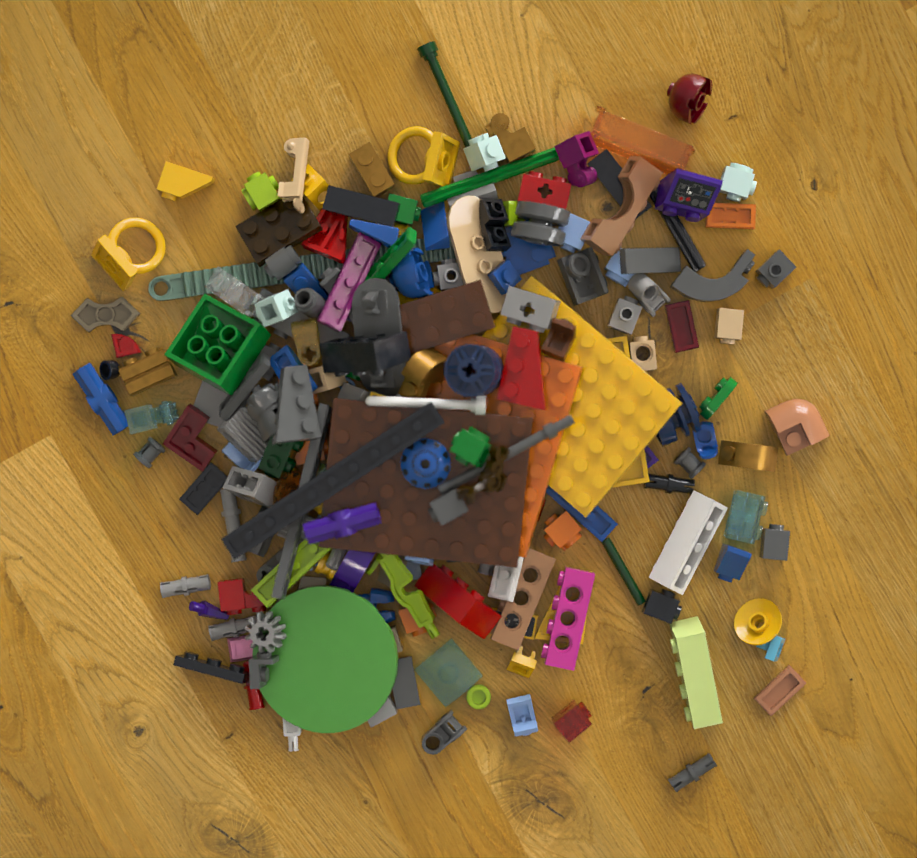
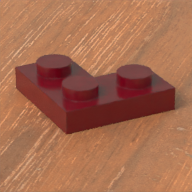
M189 404L168 434L163 445L203 472L218 450L198 437L210 417L192 404Z

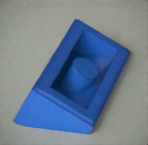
M444 201L421 210L425 250L450 248Z

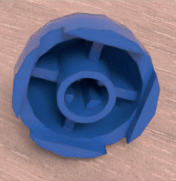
M419 248L411 249L393 268L392 274L389 275L390 283L393 287L397 288L405 297L412 299L432 295L433 292L430 291V288L434 287L429 261L423 262L421 255H424V253Z

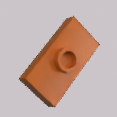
M714 203L710 214L705 218V228L754 230L756 204Z

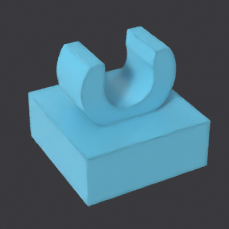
M776 636L770 642L757 645L756 647L767 651L766 659L777 662L785 638Z

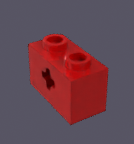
M529 171L528 175L523 174L518 201L542 203L566 210L572 184L567 183L566 178L553 176L551 180L543 178L542 173ZM543 186H547L548 191L552 192L546 198H542L541 193L537 192L542 190Z

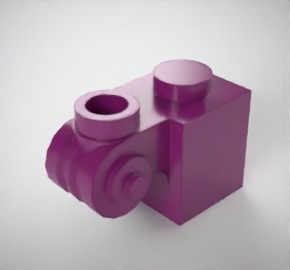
M590 131L575 135L554 146L563 168L568 170V181L572 186L581 188L596 182V170L593 167H587V160L599 154Z

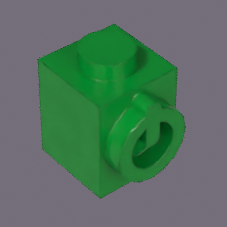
M471 426L468 431L462 428L461 432H458L452 439L450 451L457 454L455 459L466 466L471 463L482 468L489 457L491 444L488 442L491 438Z

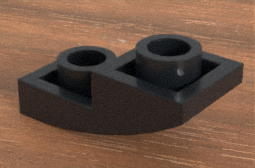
M482 198L479 201V215L486 250L507 251L511 244L504 225L509 219L502 199Z

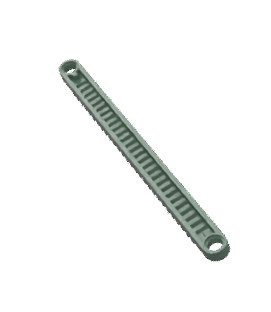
M450 236V248L426 251L424 239H417L415 246L412 248H419L423 251L424 255H421L423 262L436 263L442 260L456 259ZM381 244L371 268L389 249L388 247ZM350 249L346 250V258ZM319 254L299 256L302 262L297 264L303 263L316 279H321L320 275L330 266L333 270L337 266L340 269L343 264ZM256 262L158 276L150 281L148 291L152 298L158 301H168L203 296L204 293L211 295L286 283L283 281V278L280 280L276 277L271 279L264 269V266L267 264L259 267ZM158 282H165L168 286V291L163 296L155 293L154 287Z

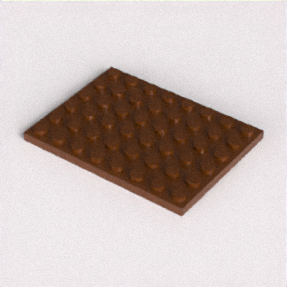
M334 398L327 469L420 408L368 406L365 401ZM437 409L445 423L422 438H429L440 442L449 453L451 467L448 476L441 483L443 484L474 467L471 463L468 466L460 463L455 459L457 454L450 451L452 439L458 432H461L462 428L468 431L471 426L490 437L489 444L509 448L531 436L533 418L487 413L485 415H475L474 412ZM530 448L503 462L504 469L502 473L507 477L502 491L480 492L476 495L474 503L466 504L469 509L467 512L444 525H441L439 521L435 523L428 509L432 508L429 503L442 496L438 486L425 489L409 483L401 470V457L404 452L402 450L323 502L322 518L336 511L347 508L351 510L376 502L382 523L356 530V533L337 539L333 537L320 541L319 547L517 568ZM423 459L421 461L422 468L427 469L430 467L429 460ZM479 476L458 486L457 489L463 486H473L478 482Z

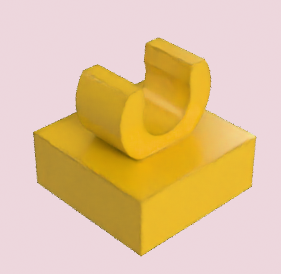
M520 646L519 651L517 650V652L513 653L506 670L530 678L537 663V660H534L536 653L532 651L530 656L526 657L522 655L523 647Z

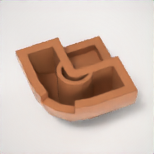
M792 399L765 410L774 433H776L786 456L830 436L819 411L807 400Z

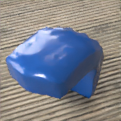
M701 421V431L697 433L693 431L695 446L698 455L702 459H711L718 453L714 425L711 422Z

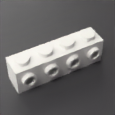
M693 491L657 562L653 566L649 578L683 595L728 508L705 495Z

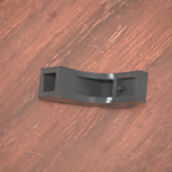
M748 249L745 250L732 269L724 277L718 279L702 277L688 266H685L670 287L691 300L700 302L722 300L738 292L749 281L741 274L743 272L747 274L753 267L755 262L752 259L755 254Z

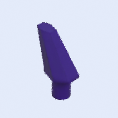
M191 601L189 604V610L198 612L199 616L228 620L229 618L227 612H221L220 608L206 601L200 603Z

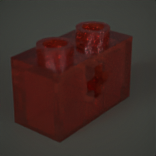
M572 700L552 717V721L570 743L592 725L590 720L592 715L582 701L578 704L575 700Z

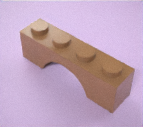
M630 156L618 175L624 192L623 203L620 209L608 219H592L580 240L601 255L613 256L622 247V240L625 235L633 229L635 225L634 220L637 215L646 207L649 195L658 187L659 179L663 173L641 156Z

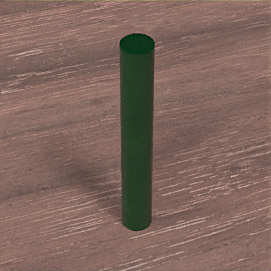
M610 537L602 541V545L637 606L646 602Z

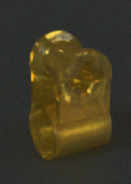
M316 318L291 322L292 335L296 344L299 361L307 366L317 365L322 358ZM309 348L311 351L316 352V356L312 357L311 362L309 359L304 358V354L308 353L307 349Z

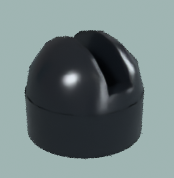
M114 360L102 361L100 364L101 377L104 380L117 378L120 375L118 370L120 364Z

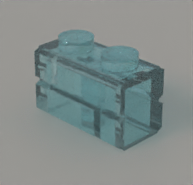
M734 489L723 537L754 544L755 540H760L763 527L759 525L761 516L766 515L768 508L765 496Z

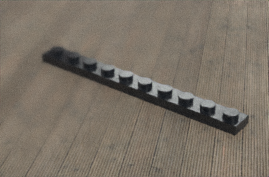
M431 401L221 539L234 560L441 426L445 421Z

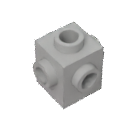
M456 259L442 260L441 265H437V272H433L434 286H439L441 291L464 285ZM453 274L455 279L449 280L446 275Z

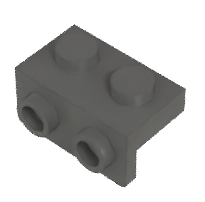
M591 247L577 252L585 254L591 264L590 272L584 277L572 278L566 272L565 262L570 255L557 260L573 306L598 298L609 292L607 281L599 267L598 257Z

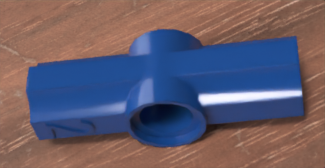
M88 363L73 373L75 380L86 394V400L97 415H100L113 436L131 425L130 420L117 403L116 395L109 385L103 382L92 363Z

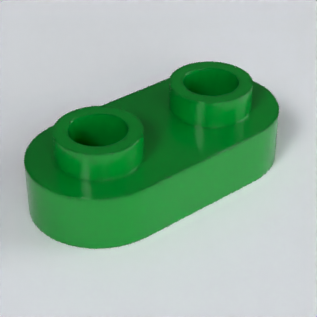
M731 376L728 379L723 377L714 387L717 392L713 397L707 396L699 405L701 409L699 414L708 420L734 390L738 382Z

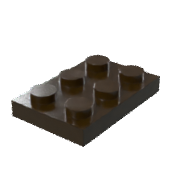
M304 197L302 203L304 204L305 211L302 214L296 210L293 201L283 202L280 199L235 226L259 267L266 264L265 259L282 247L287 248L290 245L295 247L323 230Z

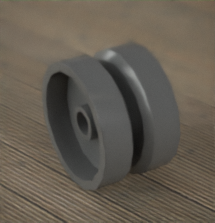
M530 201L517 202L515 214L529 222H514L511 231L512 237L538 245L564 246L566 233L552 226L563 227L568 225L570 211Z

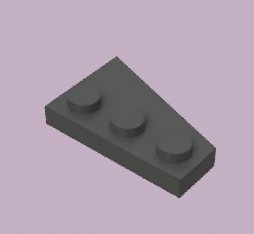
M307 365L282 368L280 370L277 397L279 399L278 413L275 416L276 432L273 436L272 445L321 438Z

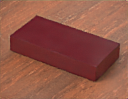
M686 300L665 305L674 352L699 348L690 301Z

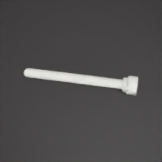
M368 396L365 399L368 406L422 408L432 401L436 409L470 410L475 415H485L486 396H477L470 400Z

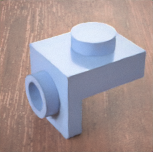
M530 694L506 699L514 736H526L537 732L538 726Z

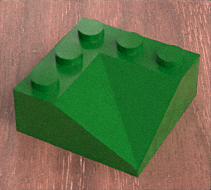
M204 293L164 355L177 367L232 397L251 365L271 337V334L261 323Z

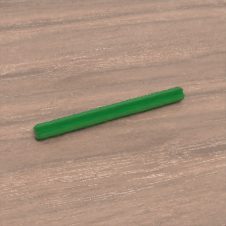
M551 148L421 194L420 200L423 207L426 208L485 185L497 183L558 161L559 157L555 148Z

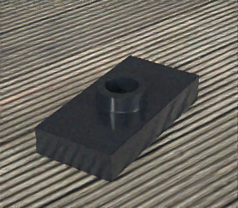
M211 462L179 500L196 515H199L221 490L228 476Z

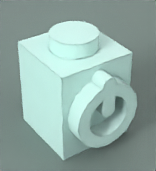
M488 133L468 140L470 146L463 148L472 172L480 168H484L485 172L498 167L497 162L506 158L497 135L489 137Z
M730 163V166H726L723 169L720 179L723 180L719 192L727 194L726 198L735 202L747 199L748 195L753 196L757 181H753L755 176L753 169L742 164Z
M289 289L271 295L254 304L256 315L264 327L282 321L298 312Z

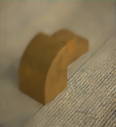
M434 348L424 349L413 355L401 372L405 378L398 394L402 397L425 398L431 384L443 381L447 357Z
M721 440L718 464L775 472L778 448Z

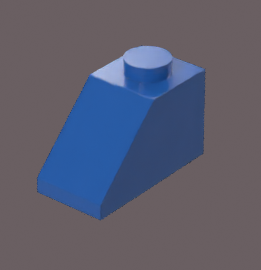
M723 543L713 571L719 573V579L731 583L733 578L740 580L752 554Z

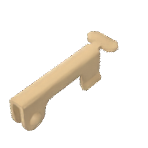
M292 138L285 142L284 150L290 157L296 158L293 182H279L277 196L283 198V202L293 201L296 210L302 214L305 211L302 199L309 140L307 138Z

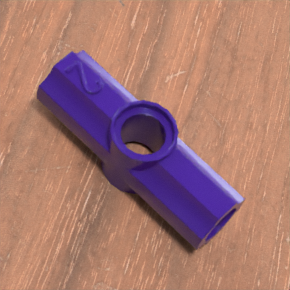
M376 502L351 510L347 508L330 513L327 517L304 523L303 527L306 539L310 545L333 537L337 539L356 533V530L378 525L382 522Z

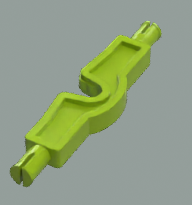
M380 553L382 558L379 560V563L391 581V591L395 599L409 610L419 628L425 627L431 639L440 635V632L433 623L435 615L429 607L423 592L418 589L412 592L404 590V586L413 580V576L398 555Z

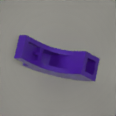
M348 550L329 586H337L354 592L375 553Z

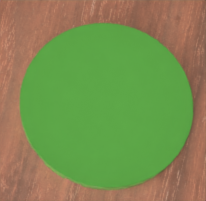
M318 585L303 588L289 594L284 600L281 599L269 610L273 613V619L281 616V620L278 623L279 625H286V628L281 630V632H284L287 637L281 640L283 645L280 648L275 647V651L272 652V655H279V661L272 665H266L269 668V681L260 688V691L268 704L282 718L304 730L318 733H337L363 724L382 708L396 681L398 652L389 624L386 623L378 612L379 610L364 597L362 598L350 592L348 589L337 586ZM263 629V630H262V632H263L264 635H265V634H268V635H269L268 629H266V630ZM258 646L253 648L252 657L257 655V652H259Z

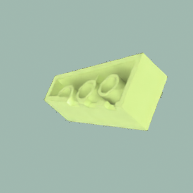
M698 616L673 621L670 624L673 638L670 639L672 652L676 654L678 661L674 662L678 677L681 676L682 684L679 685L682 699H686L687 707H684L686 721H691L694 729L721 724L723 721L703 626Z

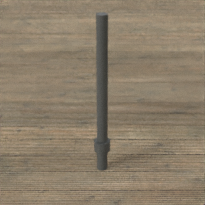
M571 415L553 424L550 422L544 425L541 431L509 447L510 453L506 460L547 438L550 440L558 436V432L575 424ZM485 464L482 468L474 466L439 485V491L444 495L479 476L484 471Z

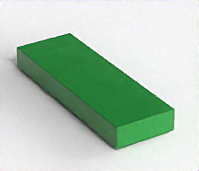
M411 227L407 228L369 270L365 281L372 278L384 279L415 246L417 231Z

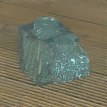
M166 400L162 401V404L156 408L148 404L124 410L130 435L157 429V424L167 423V426L172 425L179 419L176 402L171 403V401L167 402Z

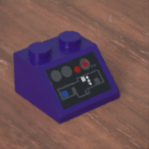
M677 168L660 180L655 209L662 211L667 216L679 215L685 217L687 221L699 222L710 214L722 187L723 180Z

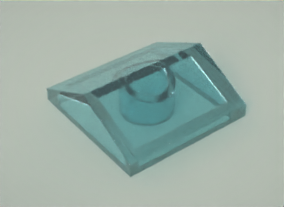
M452 638L414 669L445 707L464 694L483 676Z

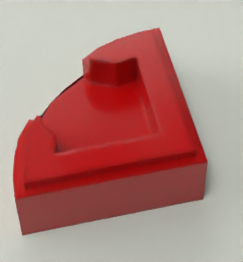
M111 334L116 358L142 353L140 347L132 338L122 334Z

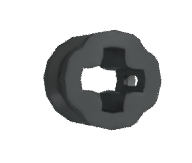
M151 436L148 437V442L142 449L133 454L149 469L152 467L151 463L157 456L166 451Z
M687 447L674 460L676 465L679 464L689 474L688 477L690 479L694 478L706 465L704 461L700 462L691 453L690 447Z

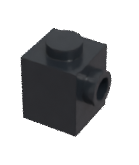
M650 589L642 612L671 624L673 619H678L682 606H679L680 601L675 598V593L662 589L661 593Z

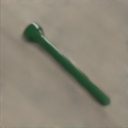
M435 41L424 44L417 48L420 57L424 58L425 62L428 61L466 148L470 146L468 140L472 139L437 60L438 47Z

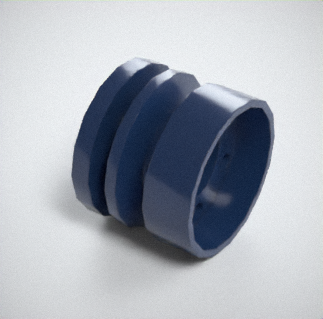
M465 344L457 347L449 354L445 362L444 375L447 384L454 392L462 396H485L491 394L499 387L504 366L501 357L495 350L485 345ZM473 366L476 374H471L467 371V368Z
M682 383L675 385V389L678 395L676 398L683 404L656 435L662 447L677 441L676 429L678 428L681 429L686 437L690 436L687 424H690L695 433L701 431L697 407ZM670 388L666 389V390H668L673 396H675L674 393L672 392V390H671Z

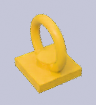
M414 126L406 128L399 132L390 143L387 153L389 169L399 181L405 184L416 185L428 182L439 188L451 184L460 142L444 133L436 131L433 133L424 127ZM413 136L423 137L431 144L425 155V170L417 175L405 173L397 162L399 147L406 139Z
M127 218L117 223L111 229L108 237L103 235L97 240L91 256L124 292L131 286L137 274L150 272L159 266L165 255V239L159 228L152 222L143 218ZM138 227L152 235L156 243V251L151 260L144 264H132V260L127 252L117 246L118 237L124 230Z

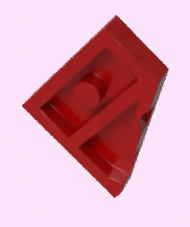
M321 209L316 219L323 230L303 241L301 245L306 250L344 264L348 216Z

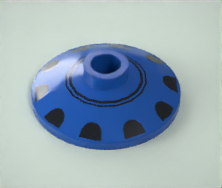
M429 438L419 439L405 448L401 457V470L404 477L409 483L419 488L426 489L438 486L446 479L451 467V460L447 449L440 442ZM423 459L429 460V468L424 469L421 467L420 463Z

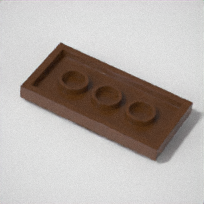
M481 279L400 304L402 331H407L410 354L496 327Z

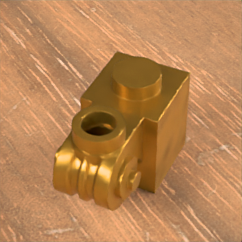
M498 113L492 117L491 123L486 125L485 129L489 137L497 135L506 157L502 161L507 160L508 163H511L535 152L536 148L526 128L523 127L513 133L507 131L510 122L509 118L504 113Z

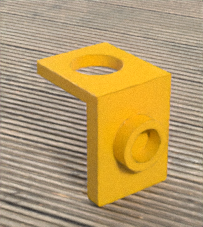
M307 164L303 194L321 211L324 201L318 202V196L328 190L329 184Z

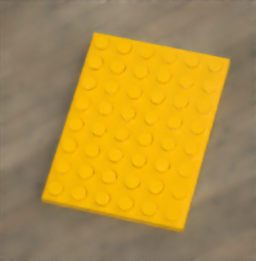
M531 276L521 289L561 301L556 319H566L576 326V339L564 361L583 367L569 413L575 424L564 430L548 485L584 517H588L683 403L540 281ZM526 307L525 311L529 314H534L535 309ZM499 314L494 320L496 327L486 330L481 337L509 345L513 326L529 329L531 324L522 321L521 325L507 322V316ZM545 329L544 333L539 332L540 349L550 329Z

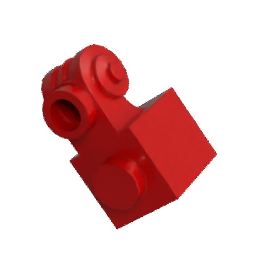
M244 578L220 580L218 582L221 612L227 611V615L242 614V609L251 608L252 612L267 611L266 606L253 592L252 594L246 592Z

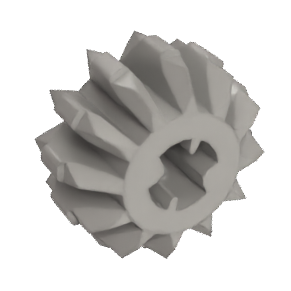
M260 611L256 617L252 616L249 618L251 625H246L244 629L250 632L249 635L245 636V640L252 639L253 641L250 648L253 649L258 646L259 653H263L265 650L272 653L275 651V647L280 648L283 645L281 640L285 639L287 635L281 632V630L286 628V625H279L278 623L281 620V616L273 619L272 611H268L266 615ZM263 629H264V630L268 629L269 635H268V634H265V635H264L263 632H262V630H263Z

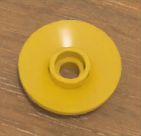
M762 598L746 602L737 611L734 619V628L738 637L743 642L755 646L763 645L773 640L779 633L782 625V615L779 608L770 600ZM760 622H764V625L762 627L757 628V625Z

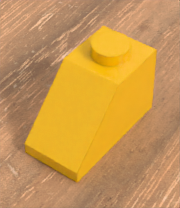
M166 161L157 190L162 192L161 197L175 201L176 197L184 199L214 184L215 179L212 176Z

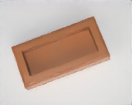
M788 665L754 699L772 716L806 682Z

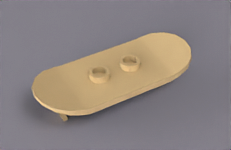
M473 195L463 196L454 202L447 216L448 232L463 284H467L481 279L491 313H499L502 311L506 294H500L488 277V274L504 261L502 252L486 250L479 215V201L481 199Z

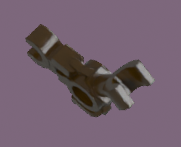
M492 444L489 450L490 459L486 460L484 471L479 475L478 482L473 486H463L457 489V499L465 498L466 504L469 505L476 501V495L482 491L485 493L502 491L507 477L502 473L504 469L503 462L508 458L510 449Z

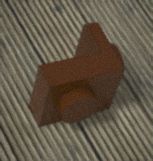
M553 318L551 329L541 348V353L564 362L576 339V326L566 319L559 320Z

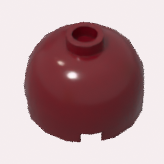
M686 74L675 83L672 82L667 90V96H669L668 103L673 115L688 124H695L708 103H704L706 94L711 96L712 80L697 74Z

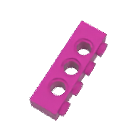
M566 566L564 572H559L557 585L561 586L559 596L554 595L551 608L556 610L554 620L549 619L546 634H550L549 643L543 644L541 658H545V665L574 671L594 583V572ZM570 587H575L579 590V597L576 600L566 598V591ZM566 611L572 612L574 614L573 622L563 624L560 621L562 613ZM562 635L566 636L569 639V644L565 648H558L555 645L556 638Z

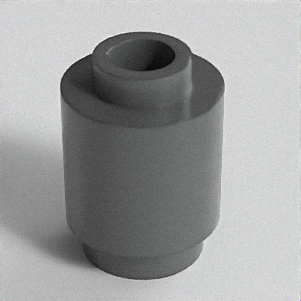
M290 245L287 248L282 247L265 259L267 265L264 266V269L271 279L276 277L280 280L298 267L297 264L302 261Z
M303 288L298 290L294 296V302L299 311L311 319L319 317L326 302L321 295L311 288Z

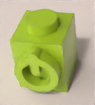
M256 172L247 178L248 182L244 184L245 188L241 190L252 210L258 208L259 211H262L281 199L277 196L276 190L279 188L277 181L273 175L268 177L265 172L263 174Z

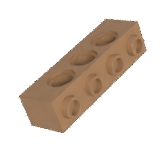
M529 548L527 557L523 559L515 592L516 594L518 591H524L528 599L523 605H518L515 601H500L497 610L501 611L500 615L502 617L490 633L492 635L490 639L519 651L556 559ZM528 568H533L537 573V577L533 582H526L524 580L523 573ZM508 614H515L518 617V624L513 628L505 625L504 620Z

